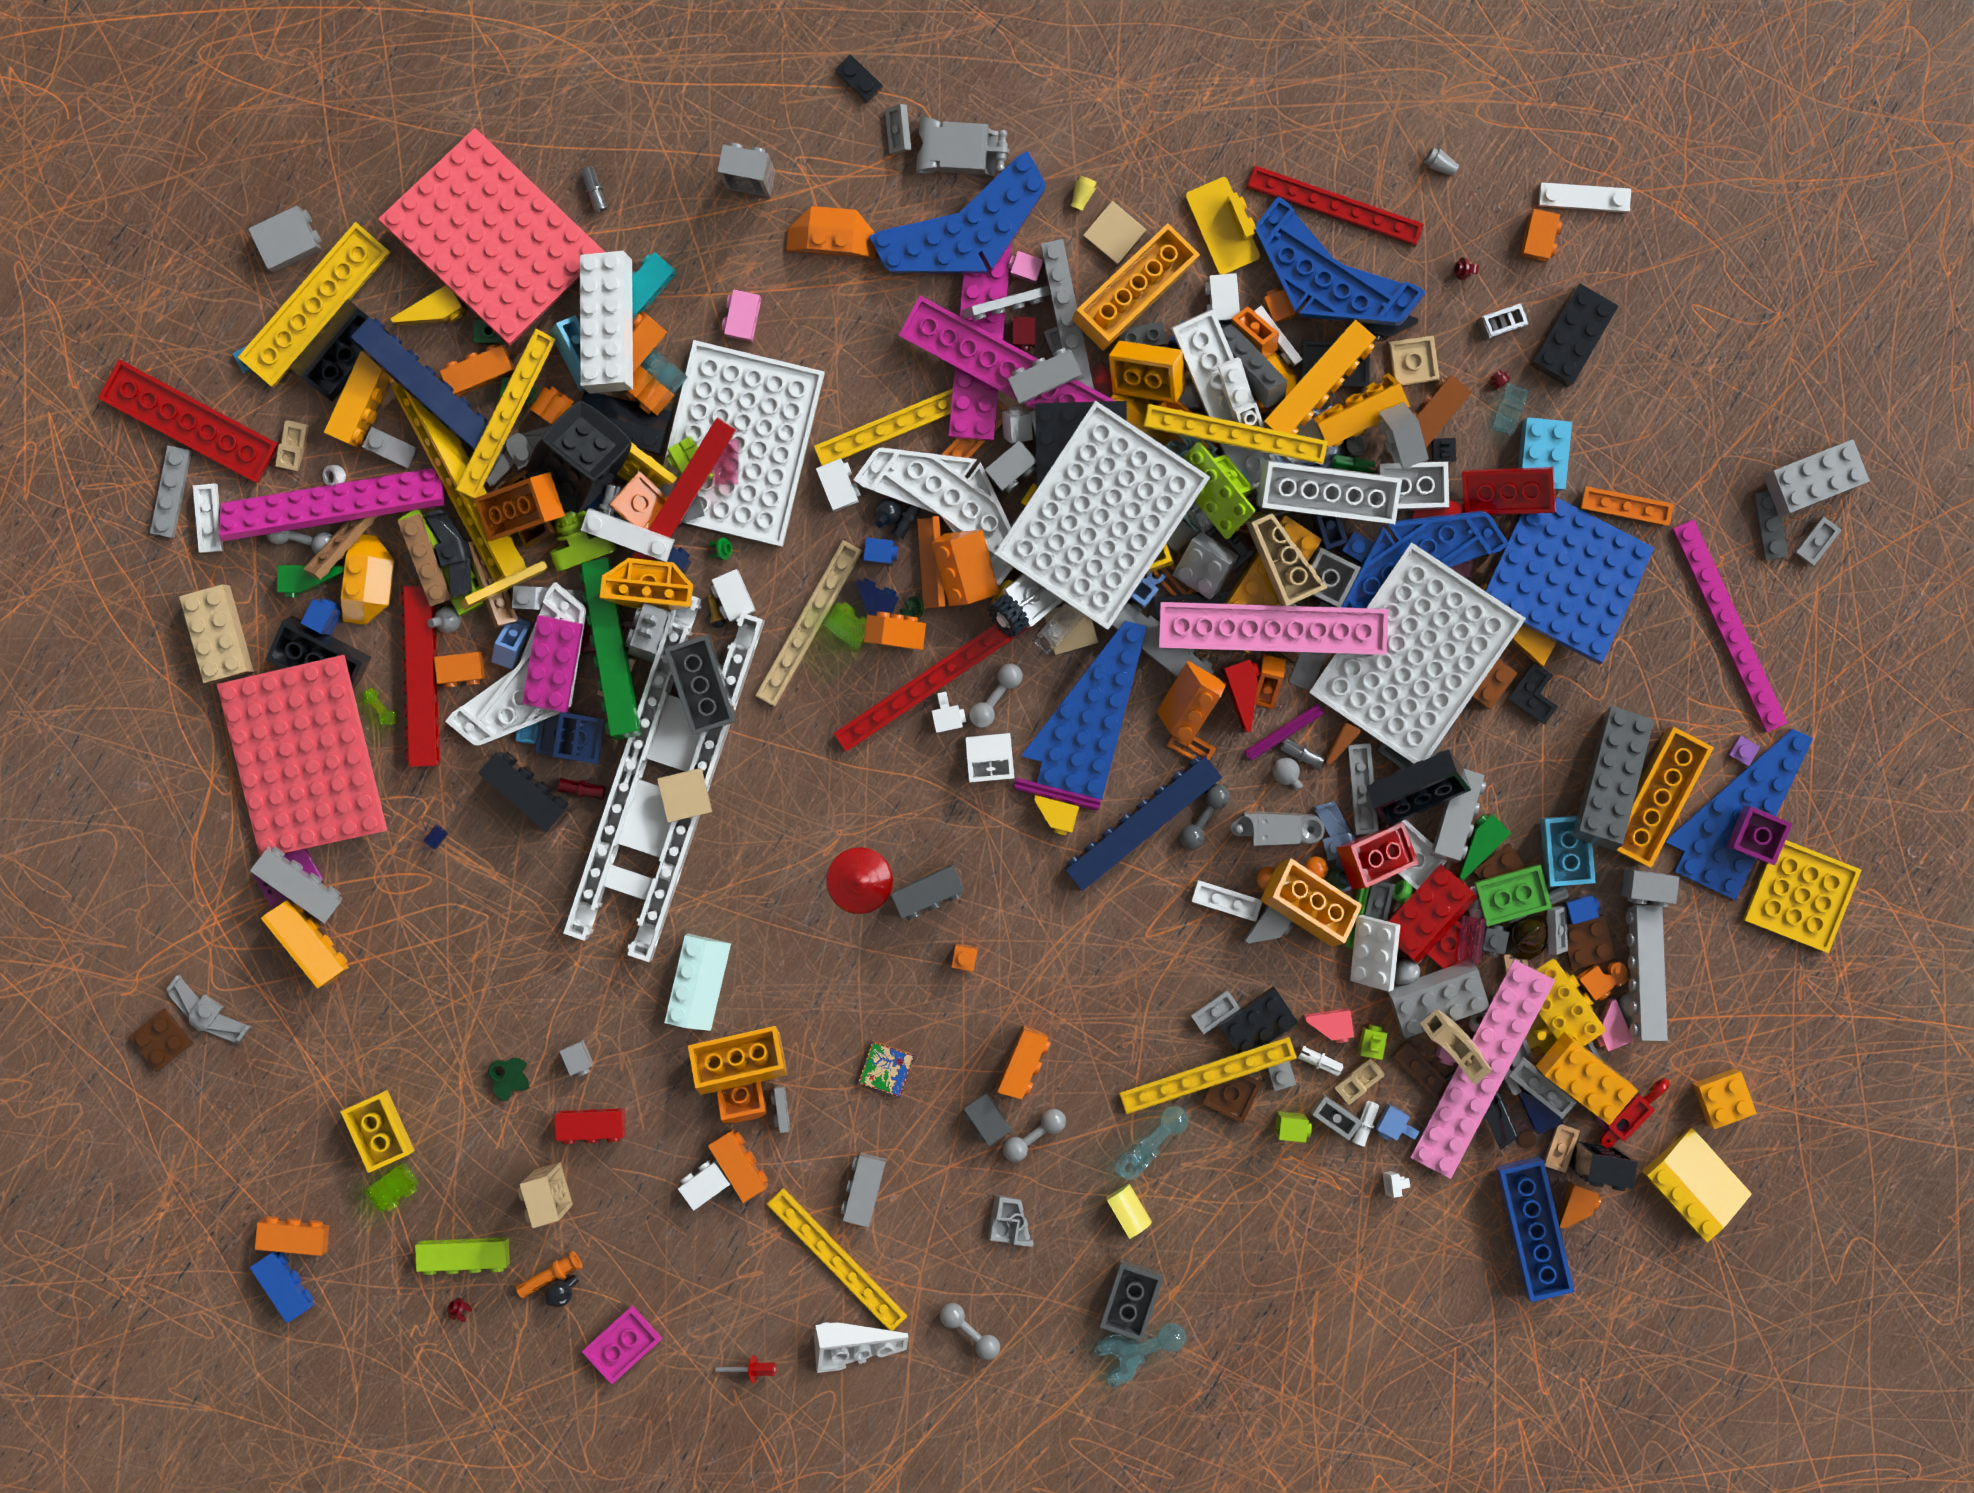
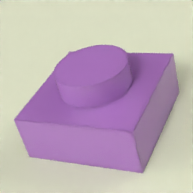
M1738 736L1728 756L1746 766H1750L1760 746L1742 736Z

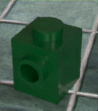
M474 320L475 344L505 345V341L483 320Z

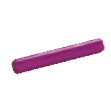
M1318 704L1314 705L1245 750V755L1250 761L1254 760L1324 714L1322 708Z
M1016 778L1014 783V789L1017 791L1096 811L1100 808L1101 800L1098 798Z

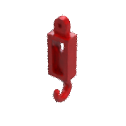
M1668 1078L1658 1080L1652 1086V1091L1644 1097L1636 1093L1610 1125L1605 1123L1609 1128L1600 1137V1142L1603 1146L1612 1147L1619 1139L1625 1142L1655 1111L1650 1104L1668 1089L1670 1084ZM1621 1119H1626L1629 1125L1623 1131H1619L1616 1125Z

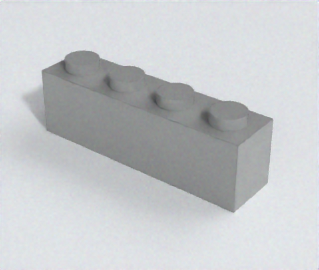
M1466 769L1464 771L1471 791L1445 802L1430 853L1431 856L1453 863L1461 861L1466 856L1468 846H1465L1466 839L1472 835L1474 825L1471 824L1473 816L1476 817L1479 811L1478 797L1483 794L1486 782H1483L1485 775Z
M267 846L250 871L325 923L341 903L342 897L339 896L341 893L332 886L327 888L314 873L309 875L303 871L304 867L297 861H289L284 857L285 853L279 848Z

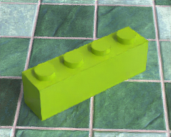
M509 1237L419 1241L415 1245L416 1272H423L424 1275L437 1274V1271H446V1274L459 1273V1270H468V1273H479L482 1271L481 1269H490V1272H502L510 1264Z

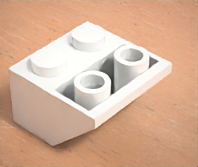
M1010 733L966 737L969 782L1014 778Z

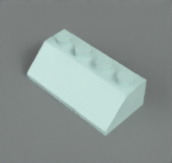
M689 933L685 935L664 1023L683 1028L711 1031L731 943Z

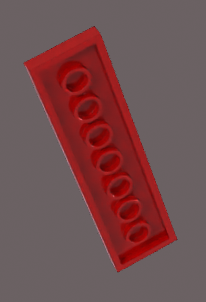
M118 359L98 397L103 402L258 484L279 445L277 442Z

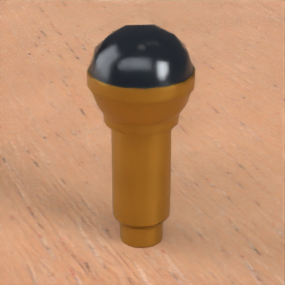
M707 595L711 611L710 623L714 628H720L724 626L725 619L719 611L714 595Z

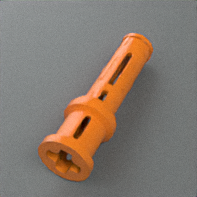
M571 1251L569 1256L560 1261L555 1260L551 1267L517 1285V1293L523 1299L554 1280L565 1279L567 1274L576 1269L580 1270L583 1268L580 1258L574 1251Z

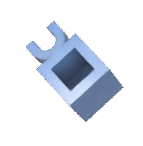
M1153 572L1148 573L1147 578L1143 577L1129 599L1144 610L1159 590L1155 585L1161 583L1166 577L1162 574L1160 578L1154 579L1152 577Z
M1388 1103L1375 1125V1128L1379 1131L1378 1135L1388 1141L1391 1138L1398 1140L1401 1133L1413 1139H1416L1419 1134L1417 1129L1407 1125L1410 1116Z

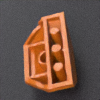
M811 206L788 228L786 251L876 259V249L869 238L875 232L857 210Z

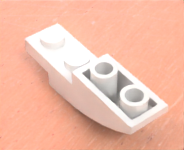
M1237 357L1217 365L1222 380L1221 386L1234 422L1264 428L1257 403L1253 400L1241 359Z

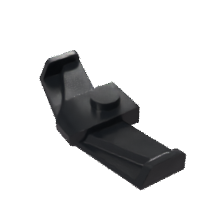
M441 509L425 513L424 519L428 522L440 544L434 545L440 568L449 566L450 600L472 594L470 562L472 553L469 544L463 540L446 511Z
M1455 1070L1448 1074L1445 1079L1450 1082ZM1497 1091L1482 1121L1487 1119L1499 1149L1502 1150L1519 1136L1503 1103V1098Z

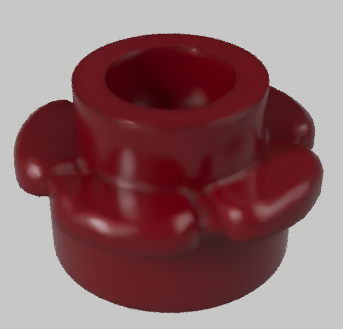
M1501 370L1490 377L1492 380L1490 386H1493L1496 390L1503 387L1511 380L1507 375L1509 372L1505 371L1503 373Z

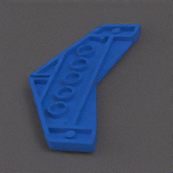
M1026 151L1017 156L959 213L881 230L872 234L869 238L885 268L891 273H988L979 255L983 253L993 271L1045 192V182L1029 152Z
M1279 196L1256 224L1257 237L1295 314L1307 299L1310 298L1300 311L1299 317L1354 322L1356 319L1362 323L1397 326L1408 318L1425 296V291L1414 284L1400 283L1343 265L1334 259L1295 214L1294 209L1289 203Z
M1484 511L1399 520L1395 524L1387 523L1397 540L1393 541L1385 527L1381 526L1341 607L1367 608L1411 542L1448 567L1486 554L1490 555L1499 552L1510 544L1492 517Z

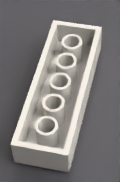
M624 251L580 255L581 387L590 394L633 390L632 259Z
M1263 460L1256 505L1262 508L1395 524L1402 478Z

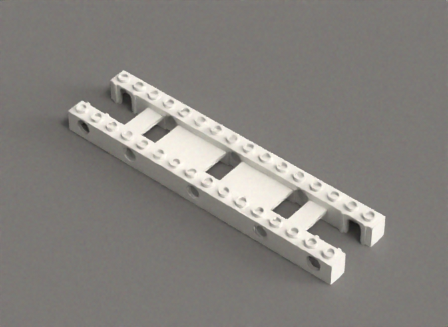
M692 596L691 608L670 611L637 710L641 735L630 737L627 740L563 933L584 941L589 939L590 934L594 931L592 927L598 909L603 904L601 900L606 887L644 899L646 901L641 916L636 920L639 929L635 940L628 945V955L647 962L653 959L700 815L667 822L659 786L642 780L648 759L686 772L702 768L707 791H709L731 725L692 735L680 698L670 695L674 678L664 648L686 642L689 635L692 636L691 629L697 611L701 609V606H699L701 599ZM742 612L740 618L736 620L739 626L736 638L727 647L729 651L724 666L720 665L734 710H736L765 623L763 619ZM620 844L660 857L659 861L661 863L656 876L650 878L614 866Z

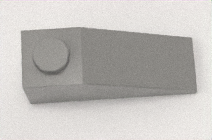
M513 586L512 608L541 611L544 604L543 600L549 588ZM565 589L584 605L583 592L585 591Z

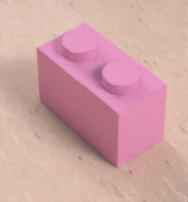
M733 290L732 295H728L726 308L729 309L728 317H724L722 322V330L725 331L726 337L753 342L762 299L760 295Z

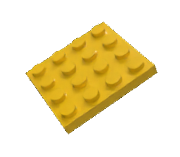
M1785 840L1776 864L1769 865L1765 863L1743 920L1829 953L1862 870Z

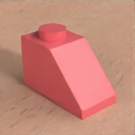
M1348 1008L1303 1015L1306 1022L1329 1039L1335 1040L1336 1043L1349 1042V1038L1354 1037L1351 1012Z

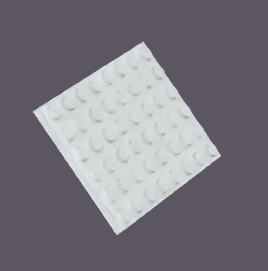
M693 340L668 448L689 436L693 438L697 447H699L716 417H719L737 430L712 470L715 477L705 482L698 493L705 516L683 523L783 547L825 375L824 371ZM665 456L663 467L677 477L672 485L669 486L665 483L658 488L668 497L679 480L678 475L681 473L677 466L672 468Z
M1095 401L995 552V555L1109 630L1210 479V476Z
M1411 542L1367 607L1389 609L1387 655L1336 653L1309 693L1415 764L1418 761L1430 758L1526 618Z

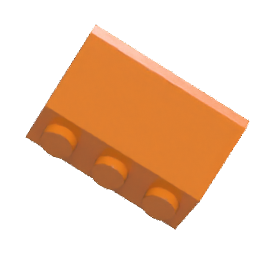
M982 529L945 533L931 543L949 606L971 604L1000 593Z
M1187 661L1156 712L1170 734L1190 745L1221 697L1227 683Z
M1023 1025L997 1086V1092L1018 1099H1023L1024 1094L1029 1095L1033 1086L1030 1080L1033 1074H1038L1042 1062H1039L1041 1054L1046 1055L1051 1042L1047 1041L1049 1038L1047 1034Z

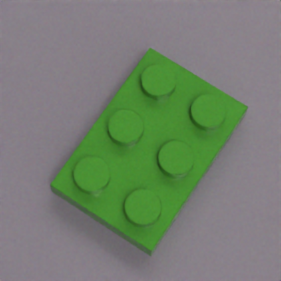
M1540 864L1474 882L1486 926L1552 908Z

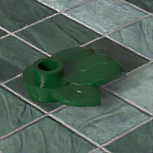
M511 1058L507 1061L496 1060L491 1063L488 1068V1074L493 1080V1091L500 1099L508 1101L512 1090L523 1091L529 1089L528 1078L522 1072L527 1067V1063L520 1058ZM497 1067L503 1068L504 1073L502 1075L497 1074Z

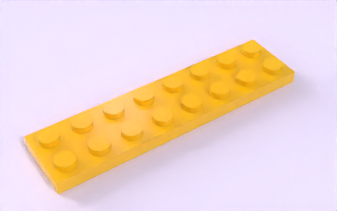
M355 222L238 358L274 388L347 299H352L391 252Z

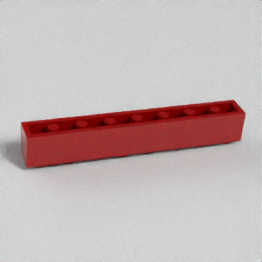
M404 586V592H401L400 599L401 604L404 605L401 625L405 627V636L402 637V648L406 650V659H403L402 662L403 672H406L403 692L404 695H407V704H404V716L408 720V726H405L404 729L405 739H408L405 760L409 762V766H439V702L434 657H437L436 627L430 628L428 626V620L434 618L436 613V605L430 607L423 586Z

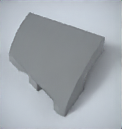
M1001 1195L994 1196L988 1233L989 1240L1033 1247L1034 1243L1030 1238L1029 1225L1024 1217V1208L1020 1199Z

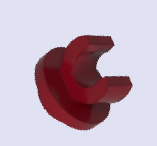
M1462 257L1455 263L1454 274L1458 280H1465L1467 276L1478 274L1479 265L1469 264V260Z
M458 1297L449 1303L447 1308L448 1317L452 1320L457 1318L459 1321L465 1322L466 1318L461 1312L464 1310L472 1312V1308L462 1298Z

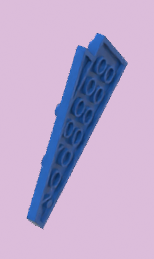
M1126 620L1122 623L1023 751L1022 757L1042 761L1037 783L1098 799L1103 798L1147 629L1146 625Z
M1795 729L1788 730L1754 760L1750 766L1746 767L1670 834L1665 843L1682 850L1673 871L1726 897L1737 900L1756 860L1726 847L1743 805L1751 806L1776 817L1813 738Z

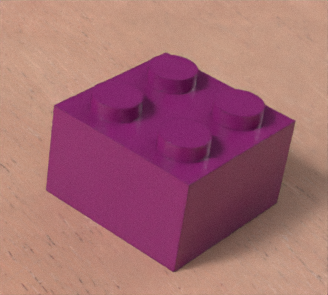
M1743 805L1726 847L1763 863L1775 865L1792 823L1754 807Z

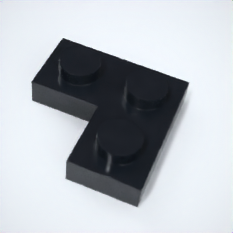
M1533 662L1507 699L1545 725L1558 706L1541 695L1540 692L1553 675Z

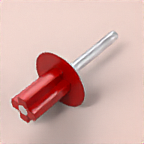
M753 1355L749 1360L748 1367H716L715 1372H748V1377L754 1384L758 1376H775L777 1367L775 1362H758L757 1357Z

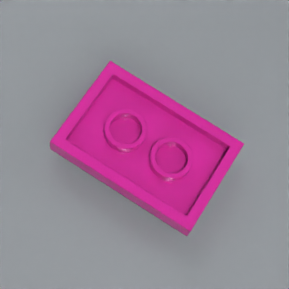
M632 1305L586 1346L582 1353L613 1384L661 1341L662 1337Z

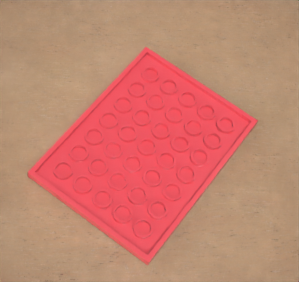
M476 128L378 218L379 222L509 346L580 279V255L605 252Z
M345 655L217 684L259 856H261L267 846L271 848L275 846L284 853L387 830Z

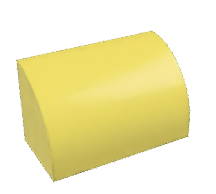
M1129 1183L1106 1196L1110 1207L1129 1239L1141 1233L1152 1223Z

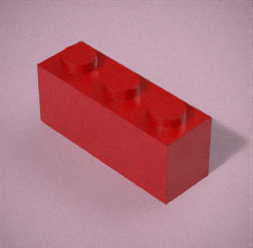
M625 1108L557 1111L554 1114L556 1141H562V1144L576 1143L575 1140H584V1143H597L598 1139H607V1142H619L620 1138L626 1135Z

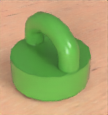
M1400 880L1395 884L1392 899L1404 904L1413 895L1414 888L1407 881Z

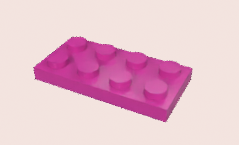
M544 615L537 616L522 704L564 713L568 712L583 623Z

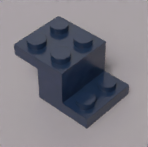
M560 712V714L542 720L539 724L535 753L599 764L606 719Z

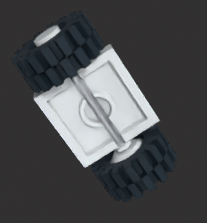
M1022 574L1002 590L1004 594L988 606V611L990 612L989 616L993 618L992 622L997 624L996 627L1001 629L1003 634L1006 633L1008 637L1014 638L1025 628L1032 627L1063 600L1027 575Z

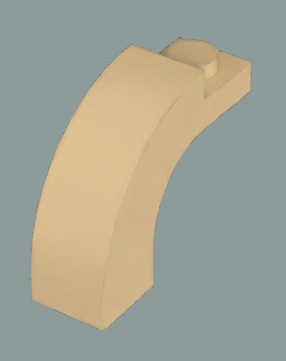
M1436 1009L1420 1023L1430 1039L1441 1045L1455 1059L1471 1083L1476 1085L1493 1071L1483 1058V1053L1470 1037L1440 1010Z

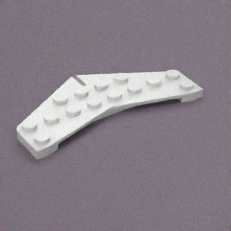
M889 448L876 449L853 480L864 488L940 515L953 533L982 529L996 581L1000 586L1013 566L995 555V552L1011 530V526L981 462L967 479L965 476L977 459Z
M555 582L545 595L544 604L539 615L583 623L569 707H571L586 608ZM536 623L518 666L465 705L452 712L445 721L472 744H485L560 714L559 711L522 704Z

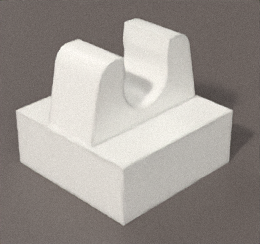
M1392 1171L1382 1173L1385 1195L1393 1198L1401 1197V1189L1410 1187L1409 1178L1400 1177L1398 1173Z

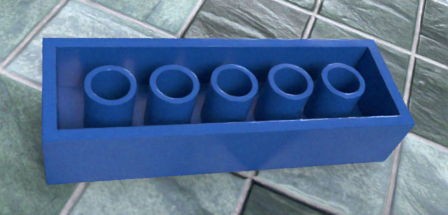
M1537 1156L1495 1166L1526 1298L1530 1302H1535L1575 1292L1544 1160Z

